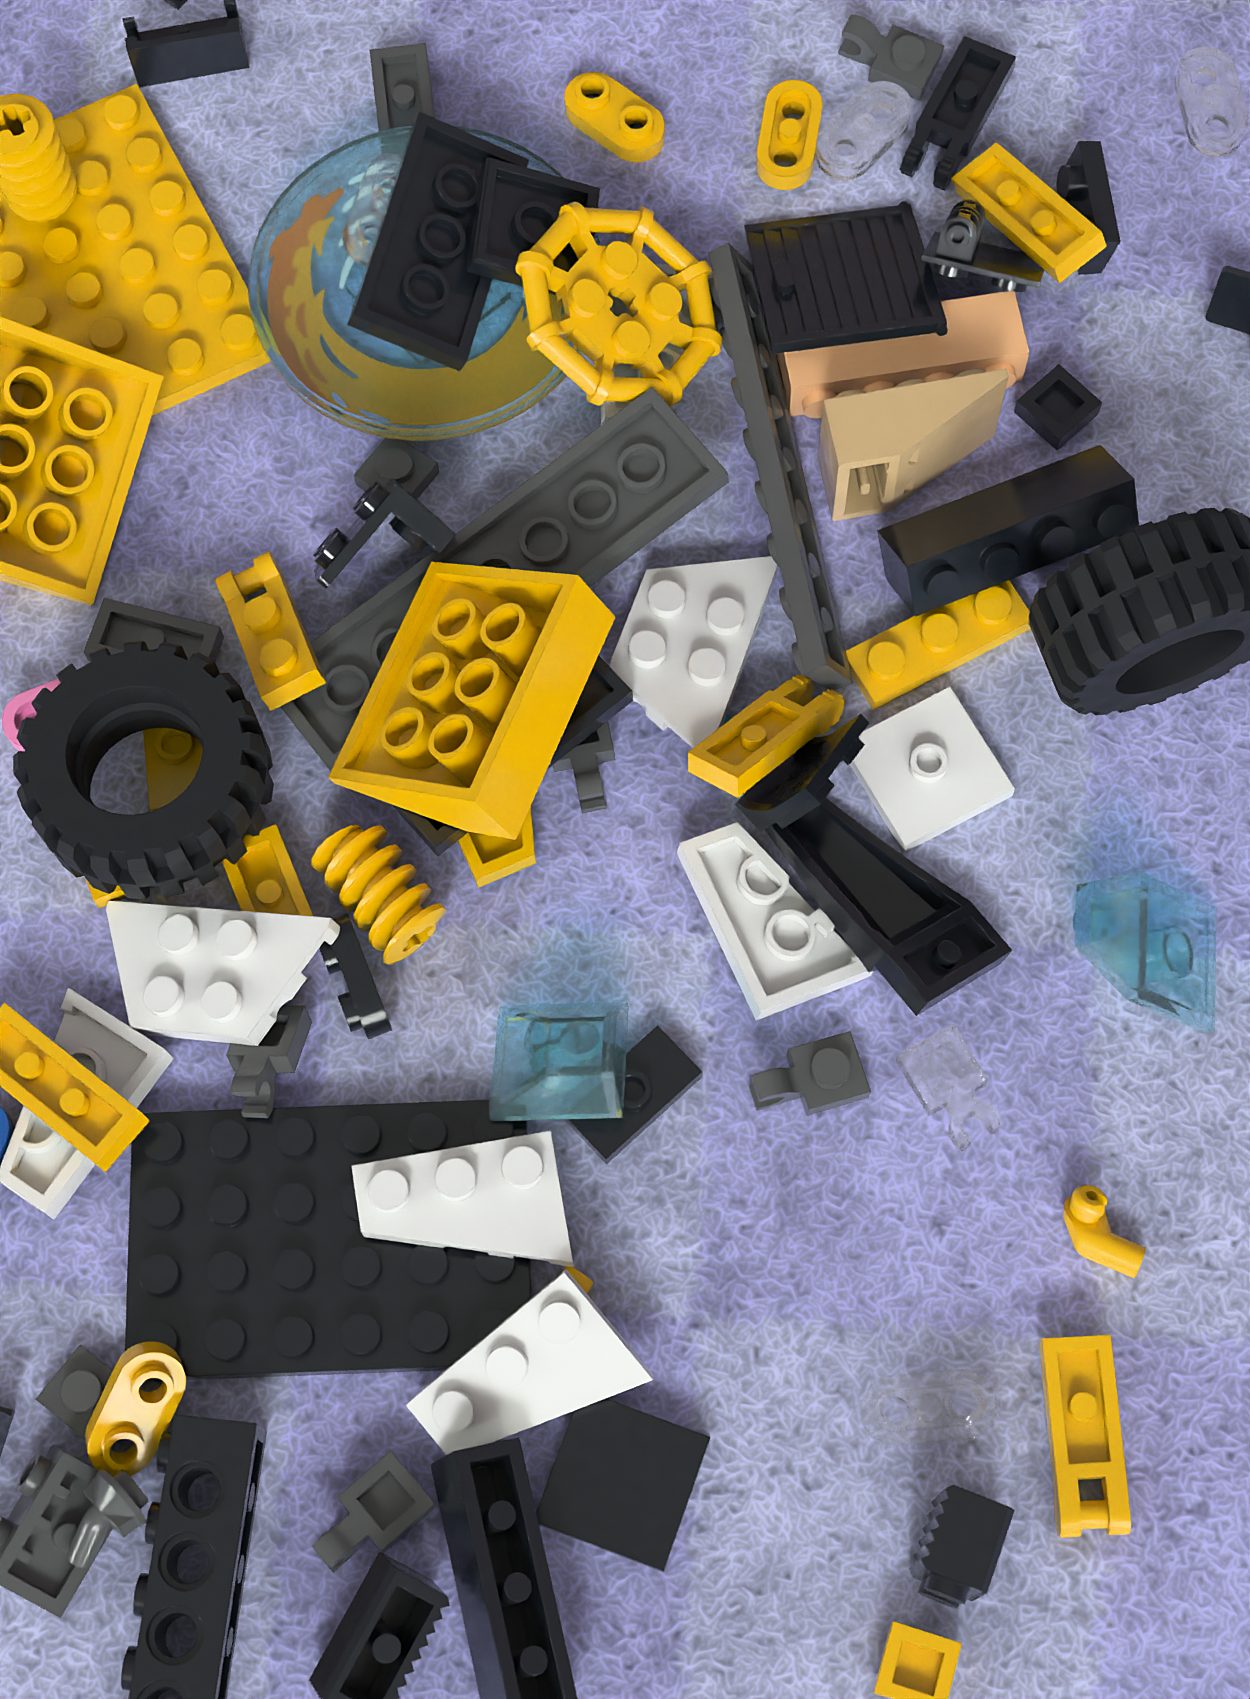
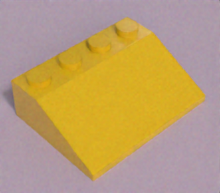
M0 316V581L92 606L164 376Z
M431 562L328 778L333 783L464 831L516 840L614 622L615 616L579 575Z

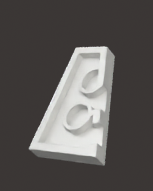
M738 822L680 842L676 853L756 1021L858 982L873 974V972L867 971L853 950L834 931L835 926L829 917L820 908L815 911L789 884L790 876Z
M68 988L60 1008L65 1014L54 1043L134 1107L138 1108L174 1058L166 1049ZM23 1106L0 1166V1183L55 1220L95 1164Z
M551 1131L352 1166L360 1230L364 1237L438 1248L448 1246L488 1252L489 1255L507 1258L517 1256L549 1261L550 1264L574 1267Z
M566 1269L412 1397L406 1406L447 1455L456 1450L489 1444L652 1381L654 1375Z

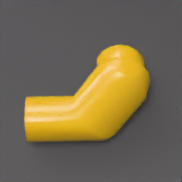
M1092 1185L1077 1187L1064 1202L1063 1219L1075 1250L1086 1259L1135 1278L1144 1258L1146 1247L1112 1233L1105 1212L1108 1200L1099 1188Z

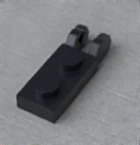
M963 37L916 122L915 135L905 152L899 169L902 174L913 178V175H915L923 163L929 144L932 143L947 149L935 168L933 186L943 191L948 188L951 177L955 175L962 157L967 158L1014 71L1016 56L969 37Z

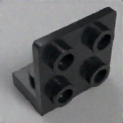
M393 478L390 479L385 487L375 481L353 506L354 513L359 517L346 533H342L336 527L314 552V561L318 564L314 570L315 578L326 589L391 512L395 516L388 524L419 552L429 544L437 552L441 553L456 534Z

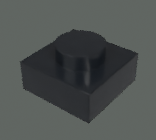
M1058 364L1016 401L1014 413L1054 449L1058 450L1099 414L1102 401Z

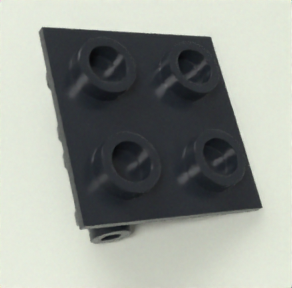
M970 199L962 200L952 208L942 227L941 233L934 232L922 254L921 261L934 263L933 270L939 274L953 278H967L969 272L992 277V285L1013 292H1025L1027 285L1039 288L1044 270L1024 252L980 242L985 222V212L978 202Z

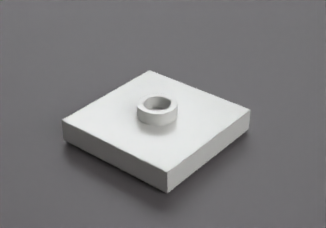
M951 687L864 730L859 739L865 745L852 763L849 764L903 853L1012 797L1015 790Z

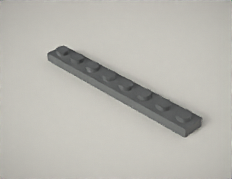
M727 243L708 252L713 277L709 278L708 281L712 298L723 316L725 326L720 328L719 331L723 337V347L728 356L733 360L736 377L731 379L732 391L738 404L744 410L748 428L743 430V440L748 453L756 462L760 480L755 482L756 496L761 507L769 517L772 533L767 535L768 549L774 562L780 567L784 587L779 589V598L785 614L793 622L797 641L792 643V655L798 670L804 677L811 678L826 689L836 691L853 684L778 362L776 354H772L752 264L732 245Z

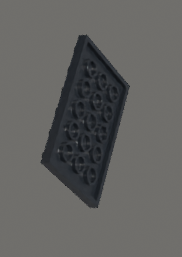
M526 1098L273 1108L268 1118L243 1117L241 1114L242 1109L143 1113L150 1121L131 1142L125 1351L142 1342L153 1341L163 1343L171 1347L178 1354L186 1380L444 1371L531 1299L530 1258L517 1256L507 1258L489 1255L488 1252L448 1246L438 1248L364 1237L360 1230L352 1173L353 1165L528 1135ZM149 1378V1379L145 1380L144 1382H147V1381H163V1380H161V1379H159V1378Z

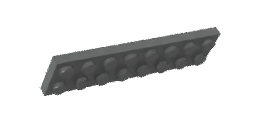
M651 387L456 533L441 553L436 550L432 551L312 641L311 645L326 683L280 706V708L331 772L431 562L579 575L590 588L729 483L726 469Z

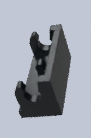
M223 0L227 14L226 17L139 32L134 16L122 18L127 33L125 38L126 49L138 87L250 68L236 0Z

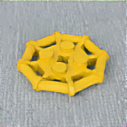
M571 202L561 207L559 218L529 251L522 252L518 256L515 269L522 277L530 335L527 336L526 341L532 351L540 350L587 393V401L592 404L601 406L604 401L633 402L653 387L671 407L680 403L682 391L708 359L718 355L721 351L723 337L716 330L708 276L712 273V270L706 260L699 262L654 219V211L644 206H640L636 211L583 207L579 202ZM591 232L627 234L625 242L615 241L608 246L597 245ZM570 243L579 260L566 272L555 267L553 260ZM645 243L677 274L668 277L642 253L643 244ZM686 289L692 327L681 323L678 313L682 308V298L679 291ZM548 290L556 293L557 303L562 298L564 313L560 317V322L553 321ZM609 296L621 299L628 307L629 314L624 312L619 317L614 315L610 310L613 301ZM567 338L594 363V367L564 339ZM668 343L685 349V351L673 366L667 370L664 368L658 355ZM619 364H633L629 369H639L643 378L614 377L612 369L616 368Z

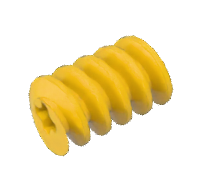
M19 93L1 95V190L8 200L9 207L16 215L25 220L43 222L57 218L70 207L75 199L78 187L76 176L71 167L69 157L65 152L64 144L60 139L58 128L55 126L53 115L46 105L30 95Z
M350 825L326 838L315 851L311 865L319 873H325L324 877L327 887L333 892H340L339 903L348 912H354V923L362 931H370L368 934L369 943L376 950L384 951L383 962L391 965L405 959L418 950L433 935L436 930V924L445 915L447 909L442 903H436L423 909L421 905L430 896L432 891L428 884L423 883L410 889L407 888V885L415 877L417 869L412 864L402 865L395 870L392 868L401 857L402 850L396 844L386 846L381 850L378 849L387 837L388 831L385 827L377 825L364 831L359 825Z

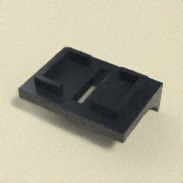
M860 714L833 733L822 737H814L743 793L735 805L760 832L774 823H777L782 829L821 805L835 786L828 779L842 761L847 765L852 763L865 745L859 739V736L868 726L869 722Z

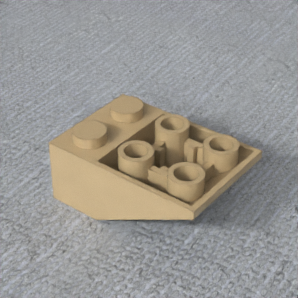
M1007 368L988 372L984 369H970L961 372L953 378L929 382L922 379H911L898 384L894 388L871 392L854 389L844 391L834 398L824 399L817 458L832 521L892 511L994 437L1009 377Z

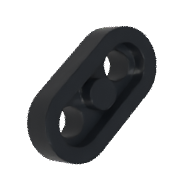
M348 913L333 918L332 920L340 926L339 935L332 945L324 941L319 949L329 975L342 971L349 992L337 997L350 1031L354 1032L364 1028L368 1040L392 1031L391 1024Z

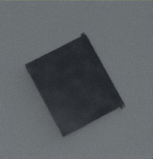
M902 201L895 206L744 225L746 243L772 354L936 333L938 336L947 334V320L929 262L921 261L925 249L911 204L907 201Z

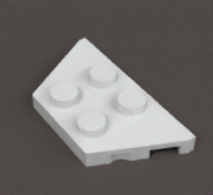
M772 556L646 569L609 666L632 690L633 701L643 707L645 715L663 731L669 727L692 748L719 729L724 723L779 570V566L774 562Z
M109 900L106 907L129 1025L140 1034L258 1046L276 1022L280 1007L291 1000L307 978L301 974L303 969L322 943L325 941L332 945L340 931V926L331 918Z

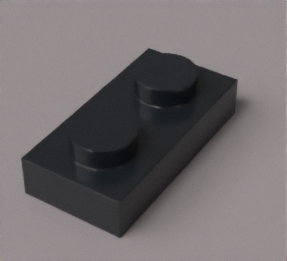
M1078 141L1066 165H1062L1058 171L1056 189L1058 195L1102 231L1107 247L1078 269V275L1102 273L1121 241L1101 141Z

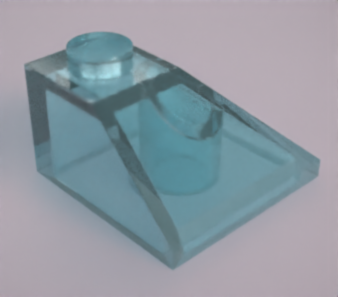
M1142 871L1077 884L1073 929L1075 932L1074 946L1126 1000L1201 1032L1215 1031L1217 908Z
M600 1002L499 1006L489 1106L490 1120L623 1118L628 1003Z

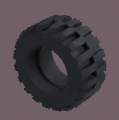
M1203 508L1193 514L1181 512L1169 515L1166 520L1157 523L1150 521L1134 527V531L1121 537L1116 535L1100 543L1099 548L1090 553H1082L1070 561V566L1065 570L1054 573L1047 580L1046 587L1039 588L1034 596L1029 613V626L1060 700L1073 710L1085 715L1090 712L1094 715H1107L1112 711H1118L1119 713L1132 711L1138 706L1146 704L1151 706L1166 701L1168 697L1176 694H1185L1199 688L1198 685L1211 679L1216 680L1229 673L1233 667L1248 662L1250 660V518L1235 509L1224 508L1222 511L1216 508Z
M145 641L125 642L123 644L124 652L111 655L107 647L91 652L89 657L92 662L79 669H76L71 663L56 674L61 683L52 692L47 688L41 689L31 703L37 712L35 719L25 718L22 720L16 737L25 751H18L13 756V774L21 784L16 792L22 809L32 821L31 825L62 866L76 878L85 876L93 888L108 894L114 892L118 885L127 898L147 899L150 896V888L159 887L165 898L184 894L183 883L198 877L202 886L219 877L214 867L224 859L235 865L247 852L242 839L246 833L252 836L259 835L266 821L260 805H266L272 801L274 783L269 770L273 767L270 748L250 701L246 700L241 686L230 673H220L215 661L199 652L192 654L188 660L183 647L180 645L162 642L159 644L158 651H149ZM169 728L188 733L200 741L203 753L198 771L184 792L169 804L150 812L128 815L105 811L95 806L92 802L90 791L95 770L109 749L123 738L146 729Z

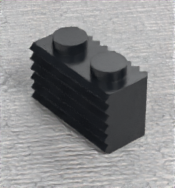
M952 1485L945 1488L932 1501L934 1509L927 1515L930 1522L922 1528L925 1536L918 1541L921 1549L913 1555L916 1563L909 1570L914 1579L921 1581L918 1590L919 1594L941 1604L958 1608L959 1603L965 1604L966 1600L973 1601L987 1594L1015 1509Z
M379 1552L308 1680L313 1685L312 1687L317 1692L316 1694L319 1695L318 1697L320 1699H399L397 1688L407 1685L405 1675L414 1672L412 1661L421 1659L419 1648L428 1646L426 1635L436 1632L433 1622L443 1619L440 1609L450 1606L448 1596L432 1579Z

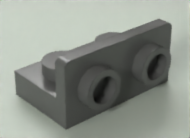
M53 1444L45 1456L37 1453L30 1460L16 1486V1491L22 1494L8 1519L0 1516V1586L61 1618L90 1567L81 1568L71 1564L66 1558V1553L82 1518L92 1506L83 1490L96 1477L99 1471ZM112 1526L109 1527L98 1553L113 1529Z

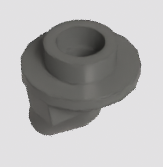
M101 1469L83 1490L92 1506L82 1518L66 1553V1558L71 1564L81 1568L90 1567L110 1526L124 1538L147 1522L140 1509L149 1500L124 1470H121L112 1477L107 1471Z

